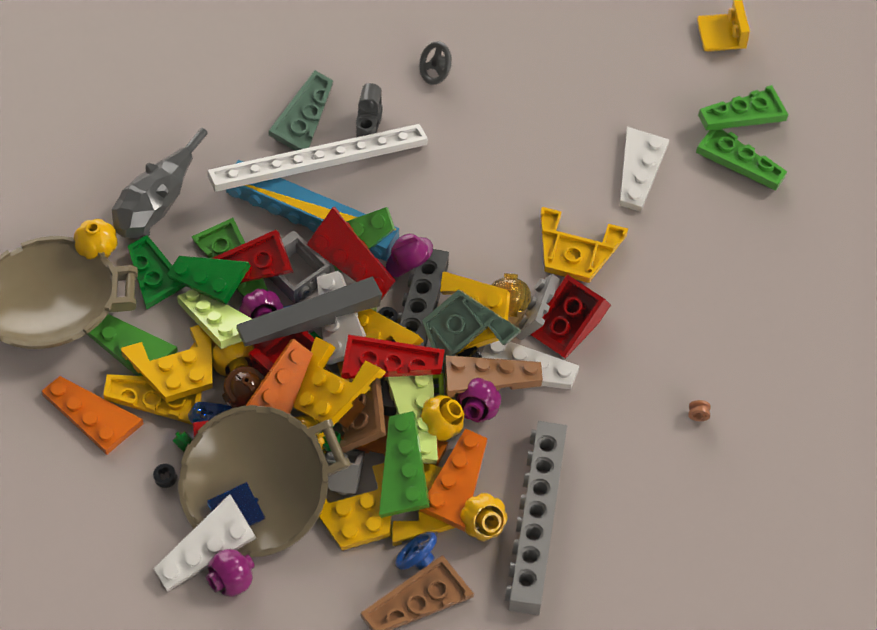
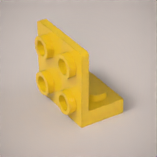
M733 0L732 8H729L728 14L697 17L704 51L744 49L747 47L750 29L742 0Z

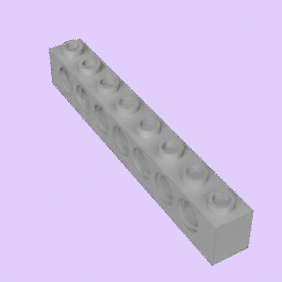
M538 421L537 430L532 429L530 444H534V450L528 451L526 465L531 466L530 473L525 472L523 487L527 488V495H521L519 509L524 510L523 517H518L516 532L521 533L519 540L514 539L512 554L517 555L516 563L511 562L509 577L513 578L512 586L507 585L505 601H510L509 611L540 615L567 425ZM542 448H548V449H550L551 451L545 452V451H543V450H541V449H542ZM543 469L548 471V473H540L538 470ZM541 491L544 495H537L534 492ZM538 513L541 517L535 518L531 514ZM536 536L538 539L530 540L527 537ZM526 558H531V559H533L535 562H534V563H526V562L524 561V559H526ZM528 581L532 585L525 587L522 586L520 582Z

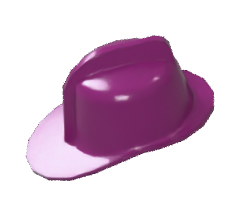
M405 234L395 241L391 249V255L387 260V271L392 277H399L425 263L433 252L431 240L425 237H418L415 234Z

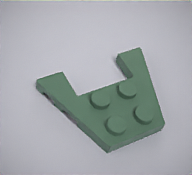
M457 290L422 320L431 347L445 350L442 365L444 380L445 356H455L488 327L502 345L508 344L522 332L518 327L461 290Z

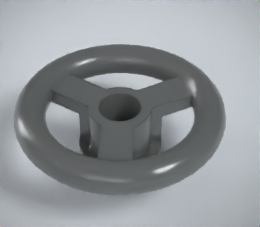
M434 41L428 44L421 54L419 62L422 78L431 85L443 82L450 72L452 57L447 45L440 41ZM436 48L434 57L429 62H426L430 51ZM434 69L439 76L431 78L426 70Z

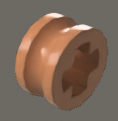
M703 400L690 402L689 418L694 421L708 420L710 418V403Z

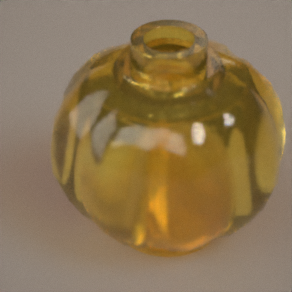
M504 273V278L498 279L491 284L492 286L509 291L508 317H517L518 312H524L529 306L531 291L525 282L518 279V274Z

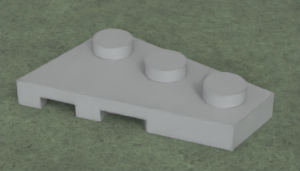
M554 274L545 279L541 278L534 288L536 290L535 295L527 301L525 314H522L516 322V326L522 331L516 336L518 339L523 340L544 325L545 320L542 317L549 311L550 306L547 303L553 298L560 280Z

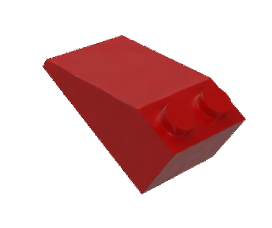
M567 274L555 291L553 298L547 303L550 308L542 317L545 320L544 325L530 335L566 359L600 323L611 304Z

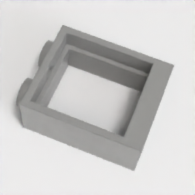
M292 231L282 238L288 258L297 252L316 272L295 287L282 275L268 278L295 304L301 299H306L313 290L318 288L317 277L329 274L330 265L317 252L307 246V242L295 231Z

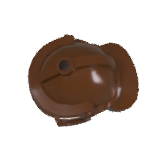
M248 366L239 367L230 372L225 378L223 385L224 393L222 394L227 406L230 409L246 406L265 376L257 369Z

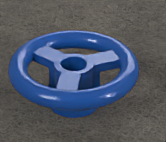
M425 532L411 540L398 554L395 561L396 567L400 570H405L416 566L421 570L428 566L434 559L431 551L437 542L436 534L434 532Z

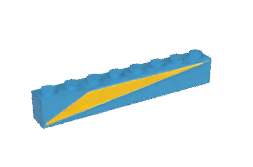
M275 178L226 189V193L234 198L243 199L252 206H259L268 210L273 215H280L294 224H300L309 228L313 232L318 229L332 207L337 208L345 221L365 215V213L283 178ZM395 227L391 234L369 249L375 258L387 262L391 255V249L399 238V228Z

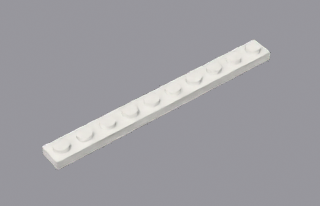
M420 124L209 169L208 178L214 191L217 192L427 145L428 138Z

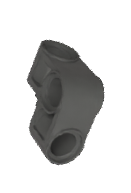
M367 83L362 87L356 119V137L377 133L382 118L383 105L382 90L376 84Z

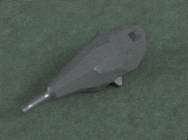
M200 128L184 148L179 149L158 163H147L145 166L146 171L137 176L122 190L112 208L113 227L117 234L130 239L150 235V228L164 218L180 195L184 177L193 160L191 153L208 134L207 130Z

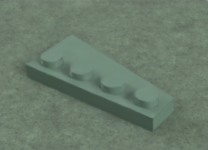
M314 70L269 129L268 135L295 151L310 148L333 86V80Z

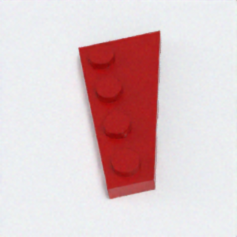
M332 207L306 245L355 282L373 277L382 293L381 300H383L396 280L370 252L364 241H361L353 231L354 229L343 219L337 208Z
M348 334L341 378H355L365 361L383 369L385 374L382 377L441 375L445 350Z

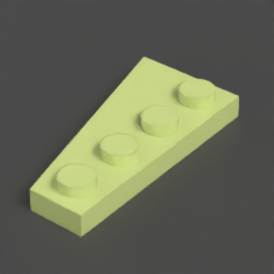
M189 290L177 296L178 304L221 349L242 341L236 326L252 318L229 305H225L195 290Z
M433 375L385 377V381L387 380L390 388L391 400L394 401L397 410L396 415L411 411L416 415L423 463L436 464L438 461L437 436L427 432L429 430L428 426L423 422L422 417L420 418L421 409L425 401L434 397Z

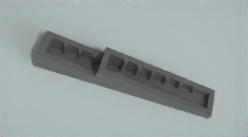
M370 277L237 324L236 329L246 347L335 324L336 317L379 307L382 293L374 278Z

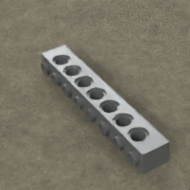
M433 249L430 258L422 265L416 267L415 273H410L408 287H410L409 293H404L402 306L405 308L403 312H399L397 323L410 331H415L414 333L424 340L419 346H427L428 335L422 320L438 306L441 295L442 272H447L449 266L448 251ZM381 377L384 415L388 417L394 416L397 410L394 401L391 400L390 388L387 380L385 381V377Z

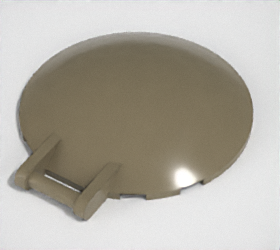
M47 236L22 242L21 247L11 252L6 250L0 255V341L25 349L53 348L70 343L88 334L104 320L109 312L135 310L137 300L134 298L135 279L138 277V268L132 265L114 267L104 252L98 253V256L94 259H86L77 253L74 238L68 236ZM126 280L125 297H117L118 281Z
M249 405L227 410L209 420L198 430L190 445L188 444L180 463L182 465L178 480L179 497L184 514L193 529L230 494L256 536V539L237 550L242 555L248 554L250 557L268 556L281 552L297 543L314 526L322 512L327 497L328 476L351 466L349 459H345L334 433L332 419L307 428L298 419L282 410L273 407ZM324 433L336 463L328 464L316 435Z

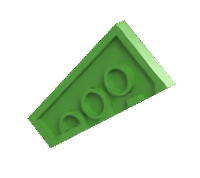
M723 129L709 130L697 146V154L775 191L787 174L786 170L768 157L756 154L755 148L747 144L745 146L738 141L737 135L732 132L727 133Z
M109 314L96 328L87 334L136 376L143 375L138 373L133 368V364L122 356L121 348L142 342L149 361L178 352L177 346Z

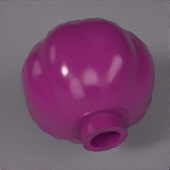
M256 289L244 296L239 312L254 319L284 307L275 292Z
M482 378L472 379L468 389L463 393H458L456 396V401L461 405L464 412V418L477 423L494 418L499 411L502 399L496 386Z
M225 549L218 552L208 564L209 574L206 575V579L214 592L220 591L224 596H237L245 592L251 585L253 579L252 569L255 565L248 554L242 555L237 550Z

